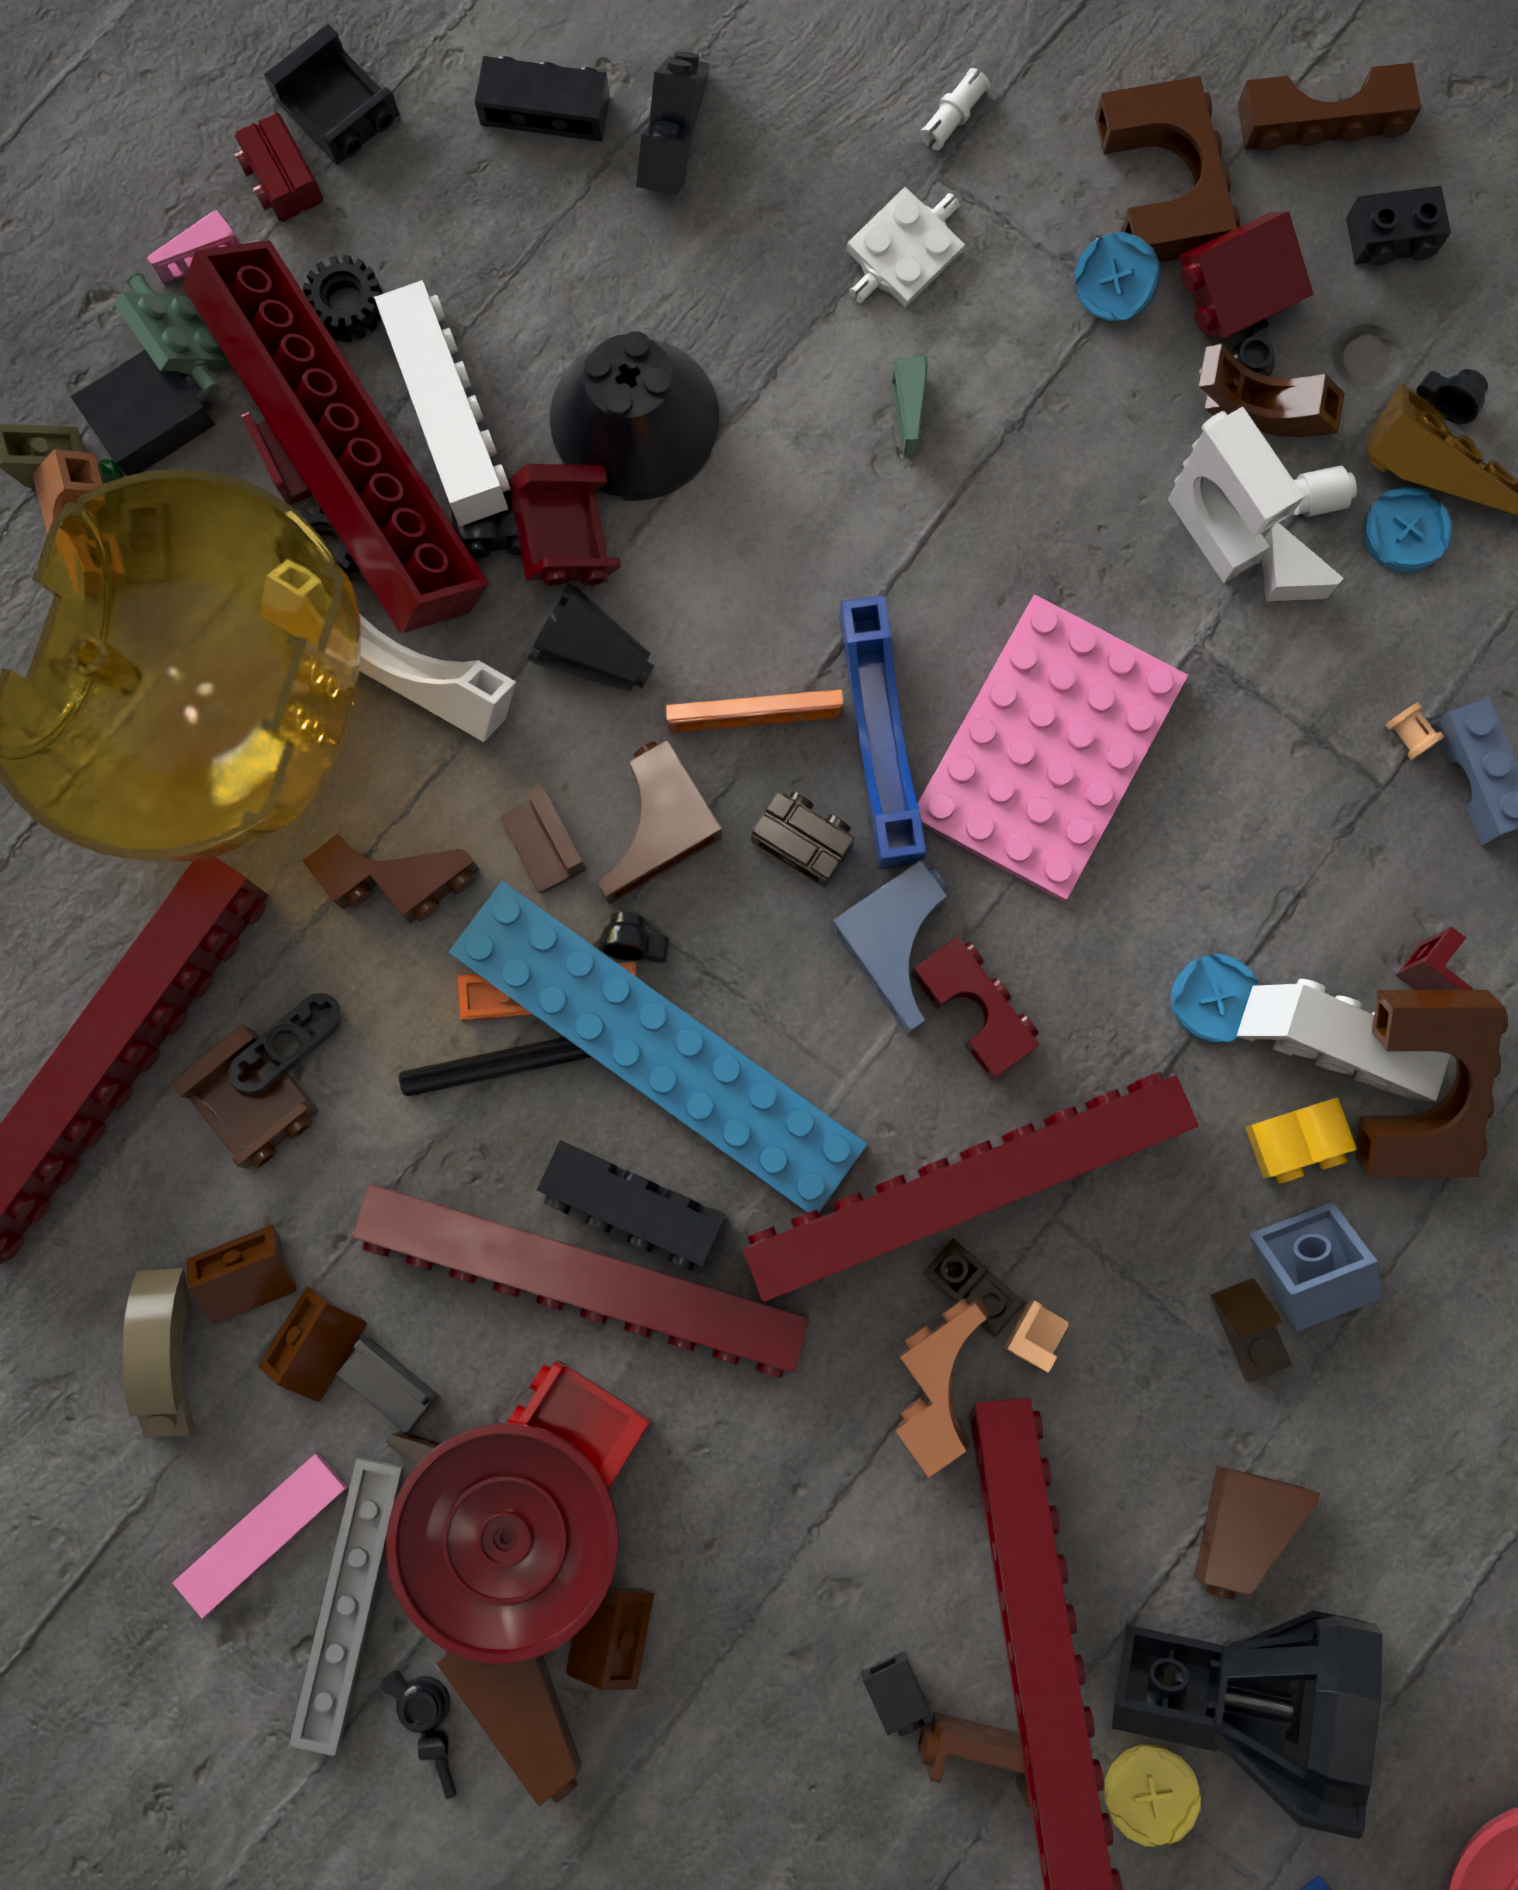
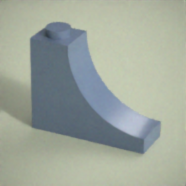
M922 860L833 920L831 927L907 1036L919 1029L926 1021L915 1002L910 984L909 961L912 944L917 932L926 919L941 907L947 898V895L944 893V890L947 889L944 879L933 866L927 869Z

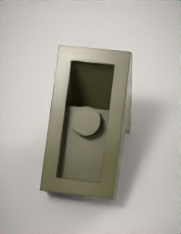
M0 424V468L25 487H32L34 483L32 473L54 449L84 452L78 427Z

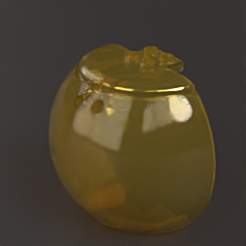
M200 469L147 471L100 485L79 496L76 503L67 502L50 525L32 578L34 582L48 590L54 597L26 679L5 668H2L0 673V782L33 819L54 834L73 844L95 852L132 861L172 863L196 861L218 856L253 844L277 829L290 824L313 801L332 769L348 728L358 684L361 656L358 604L352 584L330 548L308 521L289 504L269 491L246 480L218 472Z

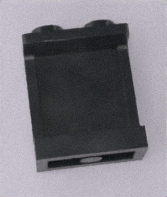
M328 23L264 73L266 82L276 102L336 165H339L346 158L356 155L364 143L378 132L387 130L395 118L400 115L393 93L388 87L381 89L347 54L342 47L338 33Z

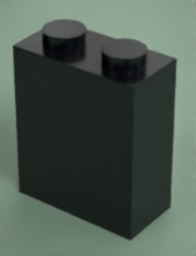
M145 349L70 396L114 462L129 480L215 426L206 412L213 406L203 394L199 385L196 384L190 388L184 380L187 374L178 371H160Z

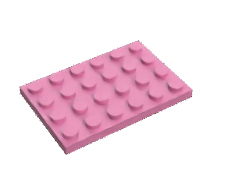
M1034 594L918 802L922 827L1065 903L1186 681L1188 674Z

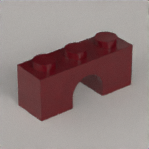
M957 936L917 965L911 975L937 1010L956 998L970 999L980 1007L984 1016L983 1028L980 1033L971 1038L964 1046L988 1078L993 1081L1040 1045L1035 1039L1039 1033L1024 1013L1018 1016L1009 1005L1008 1001L1011 999V995L1002 982L996 977L990 980L980 967L984 964V960L978 950L970 942L963 944Z

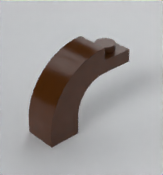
M1222 344L1206 347L1203 365L1199 370V388L1207 394L1205 409L1212 415H1216L1221 411H1225L1229 415L1243 406L1261 433L1289 437L1338 433L1345 393L1327 374L1301 378L1265 376L1245 367Z

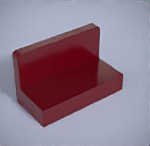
M249 411L242 414L241 416L263 462L287 506L289 507L312 496L313 494L268 422L265 420L256 424Z
M1451 926L1427 938L1419 944L1396 976L1414 990H1473L1470 985L1445 967L1466 937Z

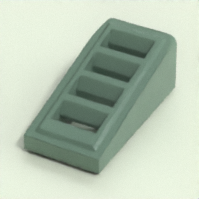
M927 356L896 359L893 363L891 384L902 451L905 457L914 456L919 440L928 369Z

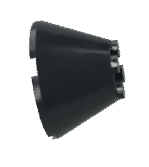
M633 331L603 341L584 353L567 369L553 395L550 408V429L555 449L563 464L604 465L607 483L595 492L599 493L601 491L610 495L623 497V500L629 501L648 500L676 491L701 471L711 456V450L719 431V407L714 388L708 376L695 360L670 344L648 338L646 334L640 331Z

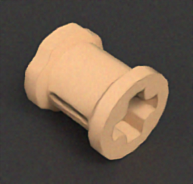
M1419 702L1413 704L1385 724L1389 730L1396 731L1410 750L1407 755L1411 760L1445 738L1442 732H1435L1420 712L1422 706Z

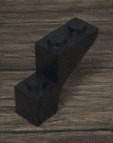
M677 51L674 53V57L669 56L654 72L649 126L641 134L636 187L678 194L685 184L692 132L709 72V63L699 61V55L695 53Z

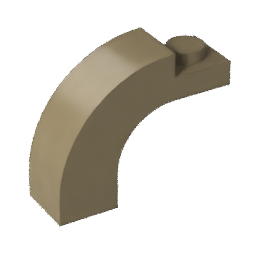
M183 1268L137 1271L128 1297L123 1331L124 1388L129 1415L138 1416L143 1438L190 1436L194 1423L182 1374L183 1332L192 1305Z

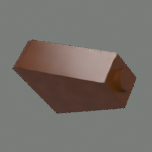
M1217 1465L1194 1577L1207 1584L1206 1592L1219 1597L1234 1599L1236 1592L1251 1595L1317 1505L1320 1493L1302 1486Z

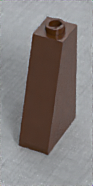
M448 1651L443 1654L437 1661V1666L537 1805L541 1806L550 1797L557 1803L567 1796L578 1785L575 1777L578 1776L582 1763L543 1655L521 1662L491 1664L465 1659Z

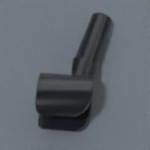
M442 1730L421 1733V1738L418 1740L419 1760H435L436 1770L445 1798H453L457 1795L448 1766V1735Z

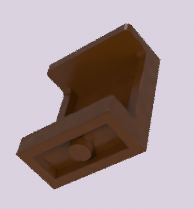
M242 1024L170 1083L181 1097L188 1098L235 1156L232 1160L238 1167L249 1169L253 1166L255 1169H258L277 1154L275 1147L288 1136L291 1140L295 1139L308 1130L313 1124L310 1118L319 1110L289 1073L285 1074L259 1096L246 1097L235 1091L229 1078V1067L239 1054L260 1038L253 1029ZM264 1049L259 1052L263 1058V1062L255 1069H250L246 1065L241 1069L243 1074L241 1083L248 1080L253 1081L254 1084L258 1083L261 1080L258 1072L267 1063L270 1064L272 1070L278 1067L270 1061Z
M936 1711L933 1712L931 1725L925 1723L922 1726L918 1743V1753L922 1754L921 1763L926 1766L930 1781L941 1783L946 1758L949 1755L1017 1772L1015 1783L1027 1807L1031 1808L1018 1732Z

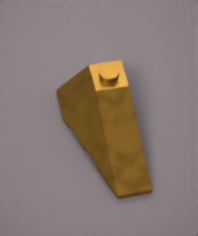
M1401 383L1367 437L1369 461L1383 473L1392 471L1401 479L1518 515V480L1498 462L1490 461L1488 464L1482 461L1484 458L1482 453L1470 437L1466 434L1463 437H1455L1442 422L1446 416L1409 387Z

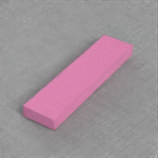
M319 1452L315 1453L172 1582L173 1585L203 1619L343 1493L348 1486Z

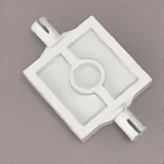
M904 187L847 242L846 251L861 265L865 274L849 290L853 298L857 296L856 301L858 303H862L878 287L890 293L906 308L963 252L965 244L945 223V220L960 208L958 199L955 198L953 200V194L948 193L934 209H931Z

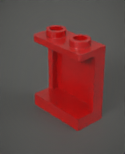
M556 1361L551 1368L544 1364L529 1387L536 1393L528 1406L524 1408L519 1404L507 1423L536 1426L566 1439L581 1450L594 1464L609 1489L652 1419L562 1361Z

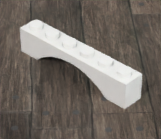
M295 555L290 556L267 575L262 615L482 742L506 720L516 681L479 660L467 662L439 660L419 654L398 644L377 630L358 613L341 593L330 575Z

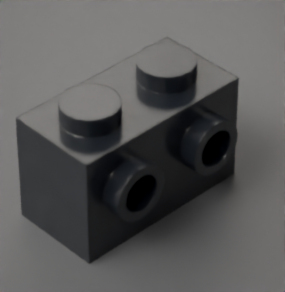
M1442 186L1358 196L1346 217L1355 264L1371 263L1377 266L1387 264L1394 259L1412 257L1414 260H1424L1437 254L1451 233Z

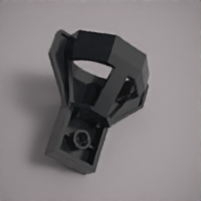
M1314 1610L1239 1642L1223 1641V1645L1126 1625L1112 1729L1215 1752L1219 1750L1231 1757L1299 1826L1360 1839L1363 1837L1365 1830L1366 1804L1372 1782L1381 1705L1383 1634L1374 1623ZM1304 1680L1297 1744L1285 1739V1730H1290L1293 1713L1294 1689H1291L1293 1681Z

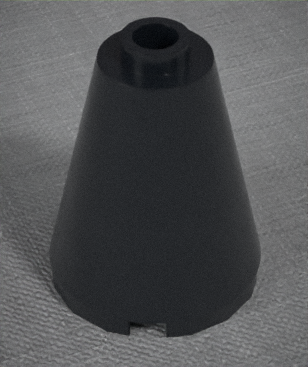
M567 583L562 593L569 596V599L562 596L559 603L555 604L533 645L535 649L529 654L527 660L535 665L628 692L632 690L634 684L643 688L654 667L653 664L647 662L651 653L580 589Z

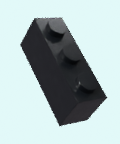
M483 56L474 102L479 122L482 126L602 142L610 93L607 73L599 72L590 67L577 69L557 66L546 61L532 63L517 61L508 56H499L497 58Z

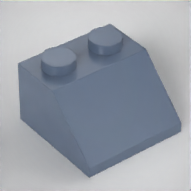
M1333 1201L1249 1234L1273 1296L1296 1332L1382 1299L1378 1261Z

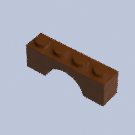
M1413 63L1371 67L1360 91L1343 101L1323 102L1310 98L1294 85L1289 76L1247 80L1237 104L1244 149L1260 148L1261 150H1273L1282 145L1292 144L1312 146L1322 141L1339 139L1351 142L1362 137L1377 135L1396 137L1409 132L1421 110Z

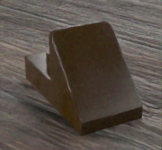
M1254 1278L1210 1294L1246 1382L1255 1381L1292 1366L1276 1328V1325L1282 1323L1281 1318Z

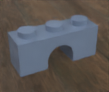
M1490 697L1448 711L1431 727L1435 732H1442L1445 736L1438 744L1447 765L1459 763L1469 778L1472 798L1465 805V808L1481 846L1517 834L1518 763Z

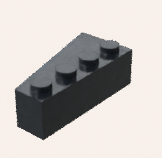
M561 1140L537 1188V1191L547 1195L543 1204L565 1214H569L571 1207L588 1214L585 1223L607 1233H610L613 1226L629 1233L627 1242L648 1252L652 1251L654 1245L671 1252L668 1261L692 1272L696 1264L706 1267L728 1218L726 1214L713 1208L709 1209L691 1198L670 1189H665L642 1176L621 1169L613 1163Z

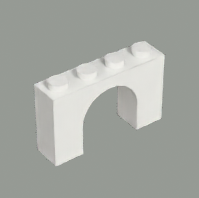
M1243 406L1229 415L1225 411H1221L1202 425L1203 432L1200 438L1193 443V451L1190 457L1183 462L1184 469L1174 480L1175 486L1168 498L1169 503L1223 583L1261 561L1270 548L1261 533L1292 515L1305 497Z

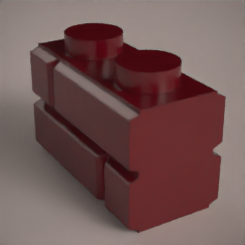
M275 112L259 120L258 124L252 123L236 131L235 137L241 150L234 152L246 177L254 174L259 184L252 188L264 211L272 208L278 220L284 222L300 214L301 210L306 211L322 203L324 198L317 181L280 113Z

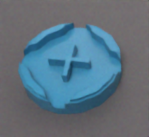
M1125 232L1107 234L1092 241L1080 255L1075 270V284H1077L1078 297L1082 306L1093 316L1107 321L1129 320L1144 312L1155 299L1161 282L1160 262L1154 249L1141 237Z
M1400 487L1387 491L1372 504L1363 520L1362 536L1367 551L1378 564L1394 572L1414 573L1427 569L1441 558L1452 538V521L1447 508L1440 500L1436 502L1434 498L1429 496V492L1421 488Z
M1224 954L1203 956L1188 963L1176 976L1170 993L1172 1012L1179 1026L1193 1038L1209 1044L1230 1042L1238 1038L1237 1033L1252 987L1258 986V980L1253 971L1236 958Z

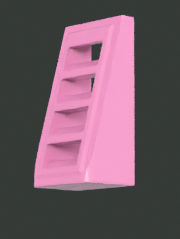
M215 210L150 254L147 259L162 283L167 284L186 277L196 250L238 245L240 243L233 230L219 212Z

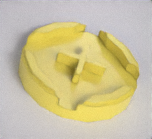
M1140 1744L1125 1750L1111 1764L1105 1779L1104 1801L1112 1821L1128 1839L1143 1846L1152 1847L1180 1841L1194 1827L1201 1810V1796L1196 1775L1193 1769L1177 1752L1159 1744Z

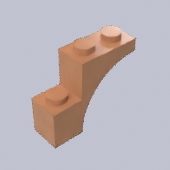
M979 1297L970 1304L967 1303L965 1298H962L942 1313L946 1320L932 1331L926 1324L904 1340L908 1348L904 1350L900 1358L930 1401L926 1403L921 1397L902 1410L900 1415L903 1420L899 1423L896 1433L928 1478L967 1452L970 1443L958 1421L952 1395V1378L960 1348L968 1336L987 1319L990 1313Z

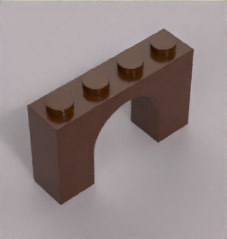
M1200 76L1102 93L1095 115L1103 154L1143 147H1161L1180 156L1192 172L1194 188L1186 195L1171 201L1128 208L1121 231L1145 240L1154 249L1159 262L1180 259V255L1240 227L1239 210L1236 206H1232L1229 196L1231 190L1230 173L1227 168L1222 167L1220 159L1222 149L1221 136L1218 130H1213L1211 122V96L1209 92L1204 93Z
M1488 990L1377 991L1372 1033L1386 1051H1436L1448 1053L1455 1056L1457 1072L1454 1084L1447 1096L1428 1111L1408 1116H1360L1355 1157L1369 1178L1478 1177L1481 1160H1484L1487 1155V1139L1485 1136L1487 1120L1494 1113V1099L1492 1096L1494 1077H1497L1501 1070L1500 1039L1501 1034H1504L1508 1027L1506 1008Z

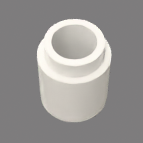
M1341 465L1300 474L1294 482L1305 497L1293 514H1303L1305 517L1349 508L1352 498H1355L1357 494L1354 475L1351 472L1347 473L1346 469Z

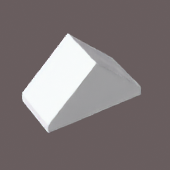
M1275 524L1264 538L1270 546L1262 558L1266 601L1327 599L1344 579L1281 524Z

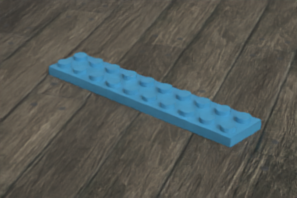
M503 880L448 952L455 959L806 1213L815 1209L818 1210V1213L821 1211L867 1145L862 1139Z

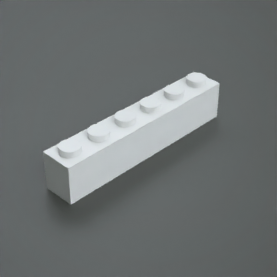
M423 280L374 297L459 527L507 510L508 506L503 492L510 490V486L502 465L493 467L490 457L497 455L489 430L480 432L477 423L483 421L484 418L476 396L467 397L464 389L470 387L471 383L463 362L454 363L451 355L459 353L450 328L443 330L440 328L439 322L446 320L438 296L429 297Z

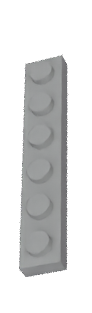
M363 1457L356 1459L289 1743L290 1747L330 1756H336L339 1753L386 1551L388 1522L392 1507L400 1490L404 1466Z

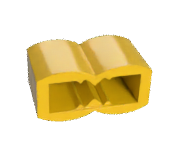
M1338 1097L1245 1127L1263 1179L1275 1176L1278 1184L1305 1176L1302 1167L1318 1162L1321 1170L1346 1163L1348 1160L1345 1153L1357 1150Z

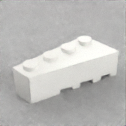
M1299 979L1297 984L1258 985L1252 987L1237 1033L1238 1037L1251 1042L1255 1039L1274 1040L1273 1050L1289 1056L1295 1054L1305 1058H1317L1315 1065L1329 1071L1352 1075L1354 1071H1357L1354 1080L1407 1100H1437L1451 1054L1436 1051H1386L1372 1033L1375 1012L1370 1014L1362 1010L1363 1004L1353 998L1345 996L1332 997L1324 993L1326 987L1320 983Z

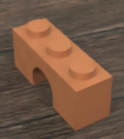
M54 449L32 473L61 592L102 594L125 572L116 533L97 531L94 528V507L97 500L105 493L96 455L89 452Z

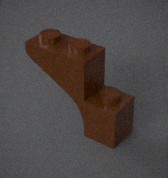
M336 834L302 860L331 899L343 910L349 905L351 908H354L365 902L373 893L371 888L378 884L409 923L416 919L423 921L433 915L440 907L438 903L451 892L458 894L464 891L475 881L474 874L480 870L471 856L462 849L389 861L371 860L352 850L339 834Z

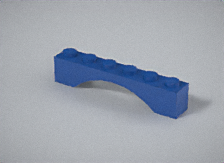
M885 595L841 601L839 621L878 869L914 865L920 860L923 862L926 848L901 723L892 637Z

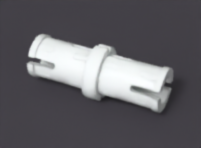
M969 69L954 91L945 94L940 100L939 110L920 131V137L928 147L935 139L936 141L932 145V149L940 150L957 126L964 125L970 118V110L990 87V82L984 73L981 72L974 80L973 78L978 73V69Z

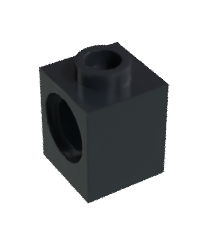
M903 1651L861 1671L863 1682L887 1736L896 1731L899 1736H904L918 1730L925 1724L923 1718L931 1715Z

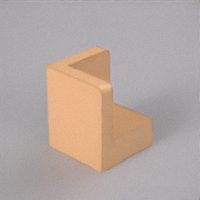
M1029 1299L1003 1348L1038 1369L1049 1373L1057 1359V1356L1053 1353L1068 1328V1322L1042 1307V1304Z

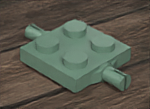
M141 272L131 274L126 282L134 293L122 292L114 305L160 371H178L193 377L205 396H212L220 389V384L210 372H225L230 362L188 295L158 294L152 290Z

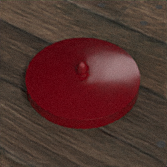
M495 1423L475 1427L451 1437L428 1453L415 1466L402 1485L392 1507L386 1536V1557L391 1584L398 1601L412 1623L427 1638L446 1651L465 1659L491 1664L515 1663L539 1657L561 1646L577 1634L597 1611L607 1593L614 1574L619 1547V1529L614 1502L604 1479L594 1464L581 1450L559 1435L543 1428L520 1423Z

